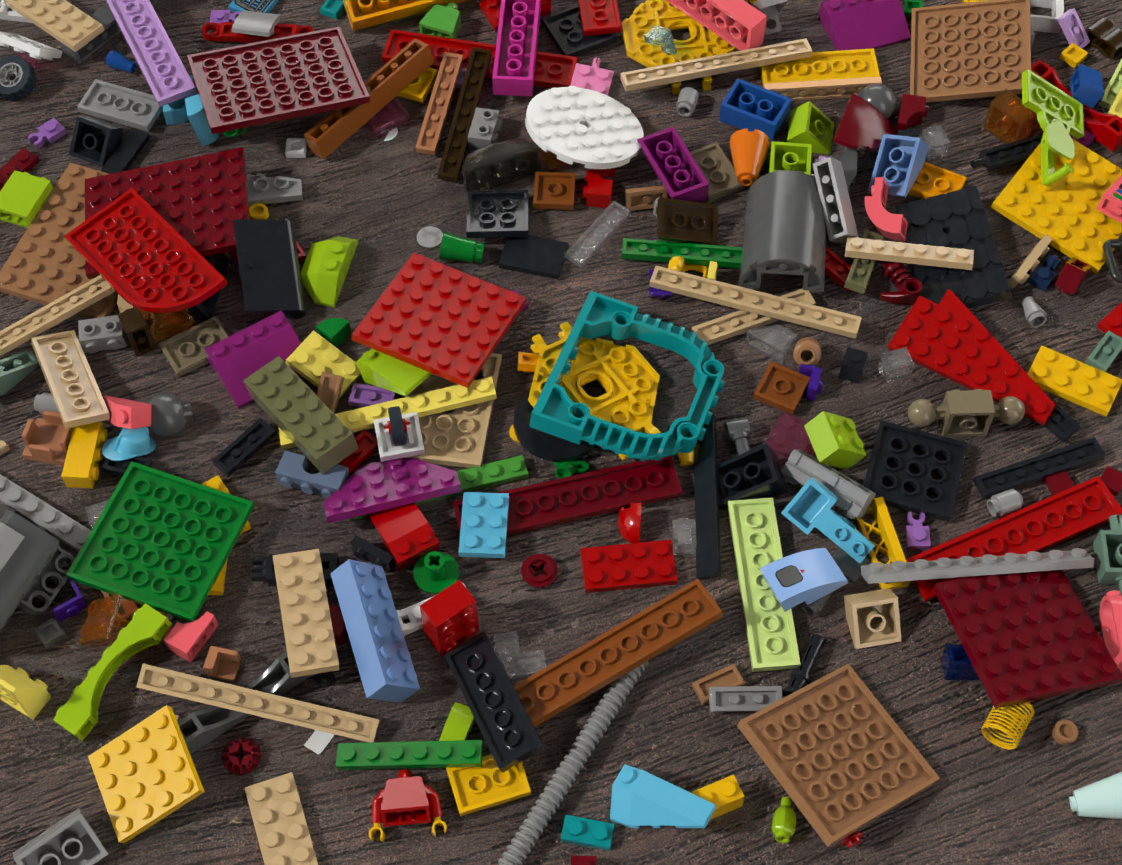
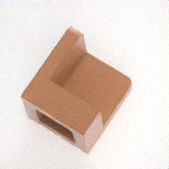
M210 646L203 668L207 677L234 682L242 660L238 651Z

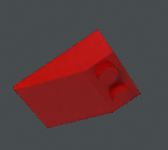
M415 503L368 514L389 554L394 556L395 564L399 571L416 563L422 556L440 550L436 535Z

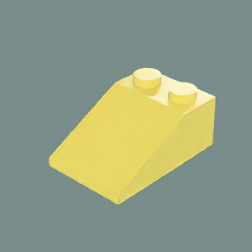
M0 665V700L34 720L51 699L50 694L46 690L48 686L39 679L35 681L30 679V675L20 667L14 669L9 665Z

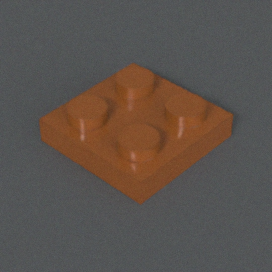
M535 172L533 208L574 210L576 173Z
M771 361L753 394V399L793 415L809 385L811 377Z

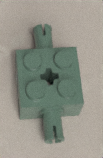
M1117 514L1109 517L1111 530H1100L1093 542L1098 583L1119 585V591L1122 595V515L1119 514V519L1117 520Z

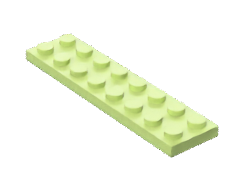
M773 497L728 501V513L752 672L796 669L801 663L792 609L784 612L760 571L761 567L783 558Z

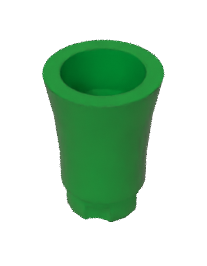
M444 231L439 260L481 263L485 243L459 237Z

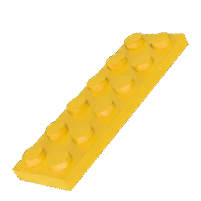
M874 48L812 52V57L760 66L763 87L764 84L880 77Z

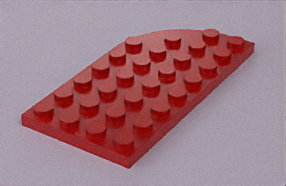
M133 188L65 235L66 240L127 303L143 311L171 313L188 309L205 301L228 284L226 279Z

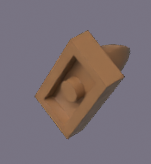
M664 185L625 189L627 211L654 208V201L658 197L667 198V190Z

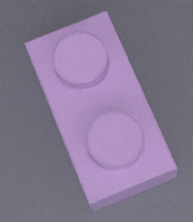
M1075 8L1069 9L1057 19L1069 45L1074 43L1083 49L1090 42Z

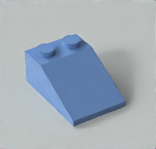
M883 134L868 192L871 193L875 177H884L889 185L888 195L907 197L924 166L929 146L918 137Z

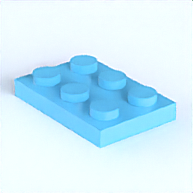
M463 493L459 557L505 558L509 493Z

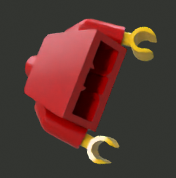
M410 770L399 771L398 778L388 779L385 788L381 789L372 801L371 822L374 823V827L369 830V838L374 841V833L380 831V841L383 842L385 840L386 834L381 828V823H383V827L430 823L431 818L434 820L432 834L436 837L434 828L440 825L443 827L445 835L447 826L444 821H441L440 816H443L438 794L429 785L423 783L422 777H413Z

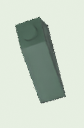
M29 350L0 360V396L7 393L40 366L37 357Z

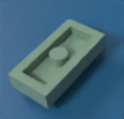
M1108 330L1087 358L1085 364L1106 372L1122 351V338Z

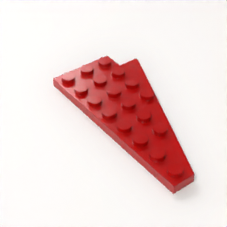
M950 289L947 290L939 304L919 295L888 344V350L970 390H991L993 401L996 403L1008 396L1020 399L1025 407L1024 416L1043 426L1055 409L1053 401Z

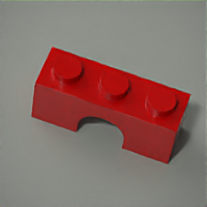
M616 168L586 170L585 182H588V186L583 188V198H586V206L611 209L613 180L603 179V177H615Z

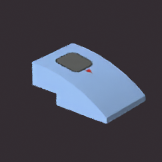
M826 548L798 552L760 568L764 580L784 612L804 601L809 605L848 584V580Z

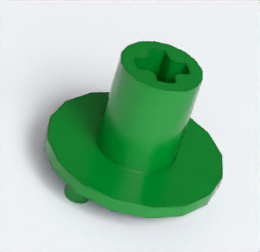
M430 552L416 562L413 570L414 581L424 592L438 594L458 581V564L447 553Z

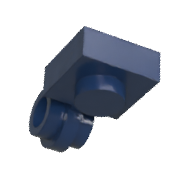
M1049 254L1043 264L1044 266L1038 264L1028 277L1027 282L1045 292L1055 279L1057 273L1054 271L1058 268L1061 260L1058 259L1057 255L1054 254L1052 256Z

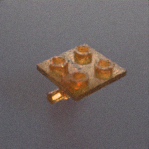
M116 594L92 601L88 608L86 623L81 629L79 644L85 645L108 640L113 626L124 628L130 623L117 616L123 595Z

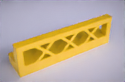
M883 497L874 498L872 506H869L866 514H873L875 520L873 524L870 525L864 522L862 517L855 518L860 533L869 539L871 532L881 536L882 541L880 544L874 543L876 551L874 552L872 549L868 554L871 563H881L876 558L878 552L888 556L889 561L887 564H891L894 561L907 562ZM910 581L889 584L879 583L881 590L888 588L895 590L908 587Z

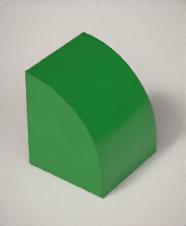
M330 318L316 326L317 333L336 348L352 334L349 321L343 318Z

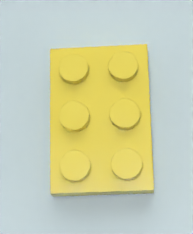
M314 330L286 359L288 366L317 388L322 372L344 377L339 399L361 375L355 361Z

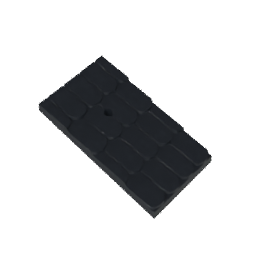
M977 186L895 206L896 213L903 214L908 222L905 243L974 250L972 270L912 264L915 278L922 283L920 293L922 297L939 304L947 290L950 289L968 309L1012 298Z

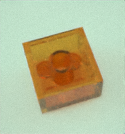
M1006 89L991 101L983 128L1005 144H1009L1030 136L1037 114L1022 105V99Z

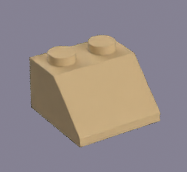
M890 588L844 596L846 619L855 649L902 642L898 597Z

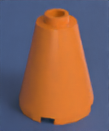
M745 128L731 135L729 145L738 183L743 186H750L758 179L770 144L769 137L764 132L755 129L754 132L748 131V128Z

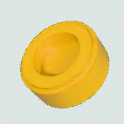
M255 203L249 207L250 219H268L269 212L266 205Z

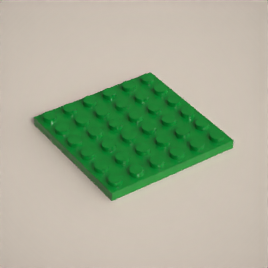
M131 461L66 576L68 579L71 578L73 581L140 605L146 603L157 611L193 622L253 511L254 503Z

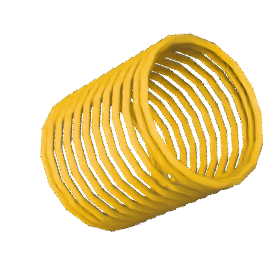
M1029 702L1024 703L1029 710L1023 704H1018L1028 712L1029 715H1027L1016 704L1013 706L1020 709L1024 714L1012 706L996 708L997 710H995L993 705L981 728V732L988 741L998 747L1008 750L1016 749L1035 714L1034 708ZM987 730H988L990 733H992L994 736H996V737H998V738H1000V739H1002V740H1005V741H1008V742H1015V743L1012 744V743H1006V742L1000 741V740H998L997 738L993 737L991 734H989V733L987 732ZM993 731H995L996 733H998V734H1000V735H1002V736H1004V737L1011 738V739H1013V740H1008V739H1006V738L1000 737L999 735L995 734Z

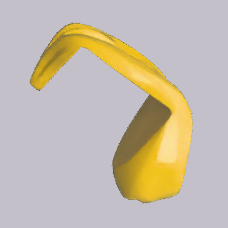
M681 256L673 257L668 264V269L684 273L693 270L704 273L703 277L707 278V266L685 265V260Z

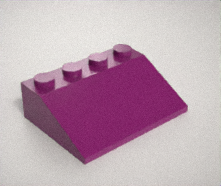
M827 0L821 2L818 19L836 51L878 49L911 40V34L900 0Z
M279 311L205 348L209 364L239 409L254 401L249 395L243 380L278 356L286 363V359L297 349L301 342L282 311ZM292 369L299 377H301V375L298 372Z

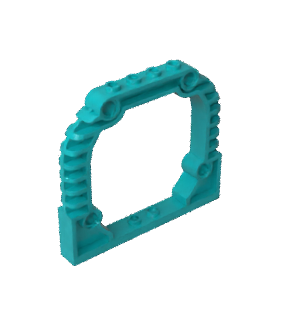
M590 291L534 406L529 427L578 445L584 440L589 442V445L594 446L595 444L604 450L609 449L614 451L615 454H623L629 459L636 458L641 459V461L654 459L655 461H660L661 458L670 455L673 457L678 452L690 453L695 449L697 441L703 440L706 428L703 426L704 424L709 425L713 412H710V409H715L719 396H716V393H721L725 381L722 380L724 366L720 361L715 360V355L710 351L707 342L701 340L694 331L691 333L684 326L680 328L674 326L672 322L668 324L663 322L661 318L654 319L646 313L645 315L637 313L639 308L637 306ZM610 335L615 340H625L629 336L674 351L685 357L695 367L693 383L698 389L687 417H680L674 420L668 432L647 434L592 416L587 405L580 402L574 403L567 395L564 387L559 386L563 375H568L570 371V360H575L579 350L577 346L581 337L592 339Z

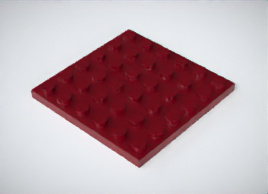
M1062 570L973 576L936 583L933 587L995 709L1121 683V671L1116 667L1114 659Z

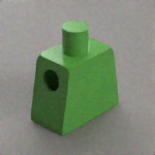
M448 2L447 6L434 5L419 22L420 34L456 39L461 26L460 11L457 10L458 6L454 2Z

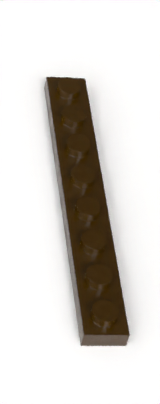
M472 48L438 171V179L458 182L468 145L469 130L476 107L479 105L492 57V50Z

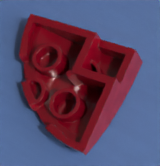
M852 93L845 106L843 116L839 121L833 142L852 149L864 146L869 151L879 150L883 134L897 135L892 124L879 110L863 98Z

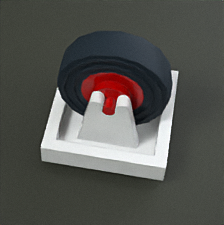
M395 406L388 408L389 417L374 420L381 462L425 454L417 412L401 415L400 407Z

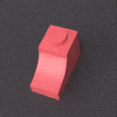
M206 611L202 617L193 622L181 624L177 621L174 627H171L165 634L164 642L167 649L192 662L218 627L215 615Z

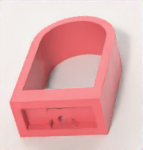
M1113 590L1107 592L1106 596L1101 600L1099 621L1103 642L1114 659L1116 667L1122 673V595L1120 591Z

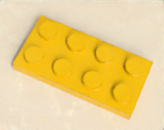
M1042 345L1027 373L1042 390L1106 417L1122 384V379Z

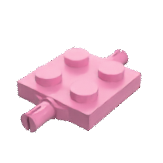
M597 57L593 59L592 66L576 63L570 86L597 91L608 96L614 71L599 68L601 59L598 58L597 61Z

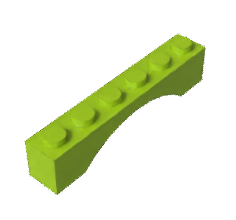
M146 603L137 609L130 623L120 630L115 642L105 649L100 661L90 668L85 680L81 685L75 687L70 699L57 710L53 720L83 742L98 722L101 696L114 672L134 654L148 647L158 645L166 632L173 626L169 619Z

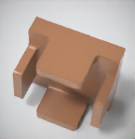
M43 411L42 416L44 419L37 418L36 422L34 419H28L22 433V439L26 445L22 454L24 459L64 466L73 427L65 429L60 414L57 412Z

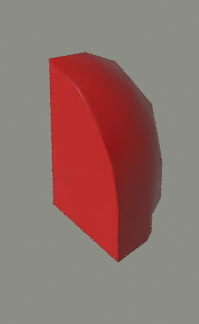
M631 503L630 508L624 509V507H621L619 510V532L623 539L629 543H639L642 503Z

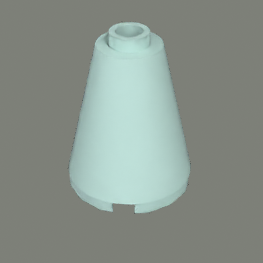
M1122 772L1074 790L1073 796L1069 797L1072 812L1076 811L1078 816L1122 819Z

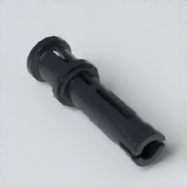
M819 634L812 635L801 659V665L791 672V680L788 687L783 689L782 694L784 697L811 683V672L826 643L823 636Z

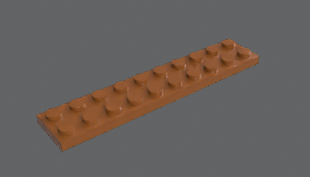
M696 579L514 685L536 727L722 618L723 612L701 582Z

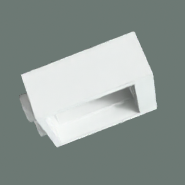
M1030 0V7L1052 9V17L1030 14V23L1033 31L1060 33L1061 26L1057 19L1064 14V0Z

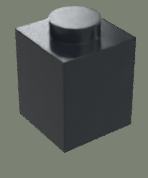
M847 347L838 378L859 384L866 365L868 352Z

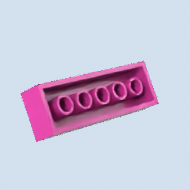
M501 0L492 77L493 95L533 96L541 0Z

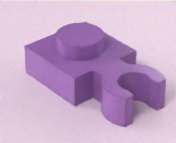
M211 10L210 23L235 22L241 11L231 14L230 10Z
M52 118L38 127L39 132L30 134L28 139L31 144L34 143L36 149H40L46 141L51 144L67 133L65 128L55 118Z
M912 512L908 513L907 523L910 526L906 525L905 527L906 550L930 549L929 526H922L925 520V513L921 512L918 520L912 517Z

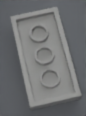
M97 79L94 80L77 106L80 113L147 132L150 131L163 110V106H159L154 95Z

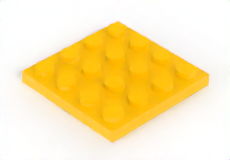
M167 705L88 756L115 834L120 843H126L205 792L173 709Z

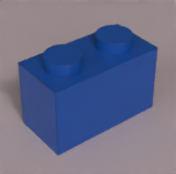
M1079 64L1070 78L1071 96L1083 105L1094 108L1097 102H1101L1104 97L1101 72Z

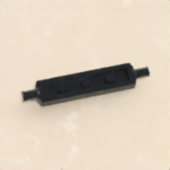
M1043 133L982 151L978 156L979 159L972 160L970 165L973 169L984 166L988 171L1025 161L1041 143Z

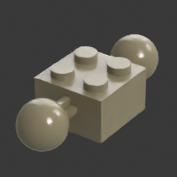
M982 389L946 391L942 406H934L929 400L918 399L912 402L908 408V418L915 426L926 427L932 424L935 419H940L943 437L986 436L993 417H998L1001 422L1012 425L1021 421L1025 414V407L1020 399L1008 396L1001 399L998 404H993L991 390Z

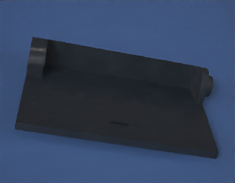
M285 218L279 220L233 219L244 312L282 311L288 319L304 317L306 310L293 222Z

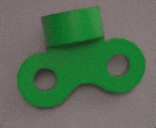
M582 460L552 462L555 466H558L555 470L558 479L573 476L574 473H587L589 470V464Z

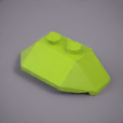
M337 236L311 244L300 274L301 282L314 304L335 308L358 245L357 239Z

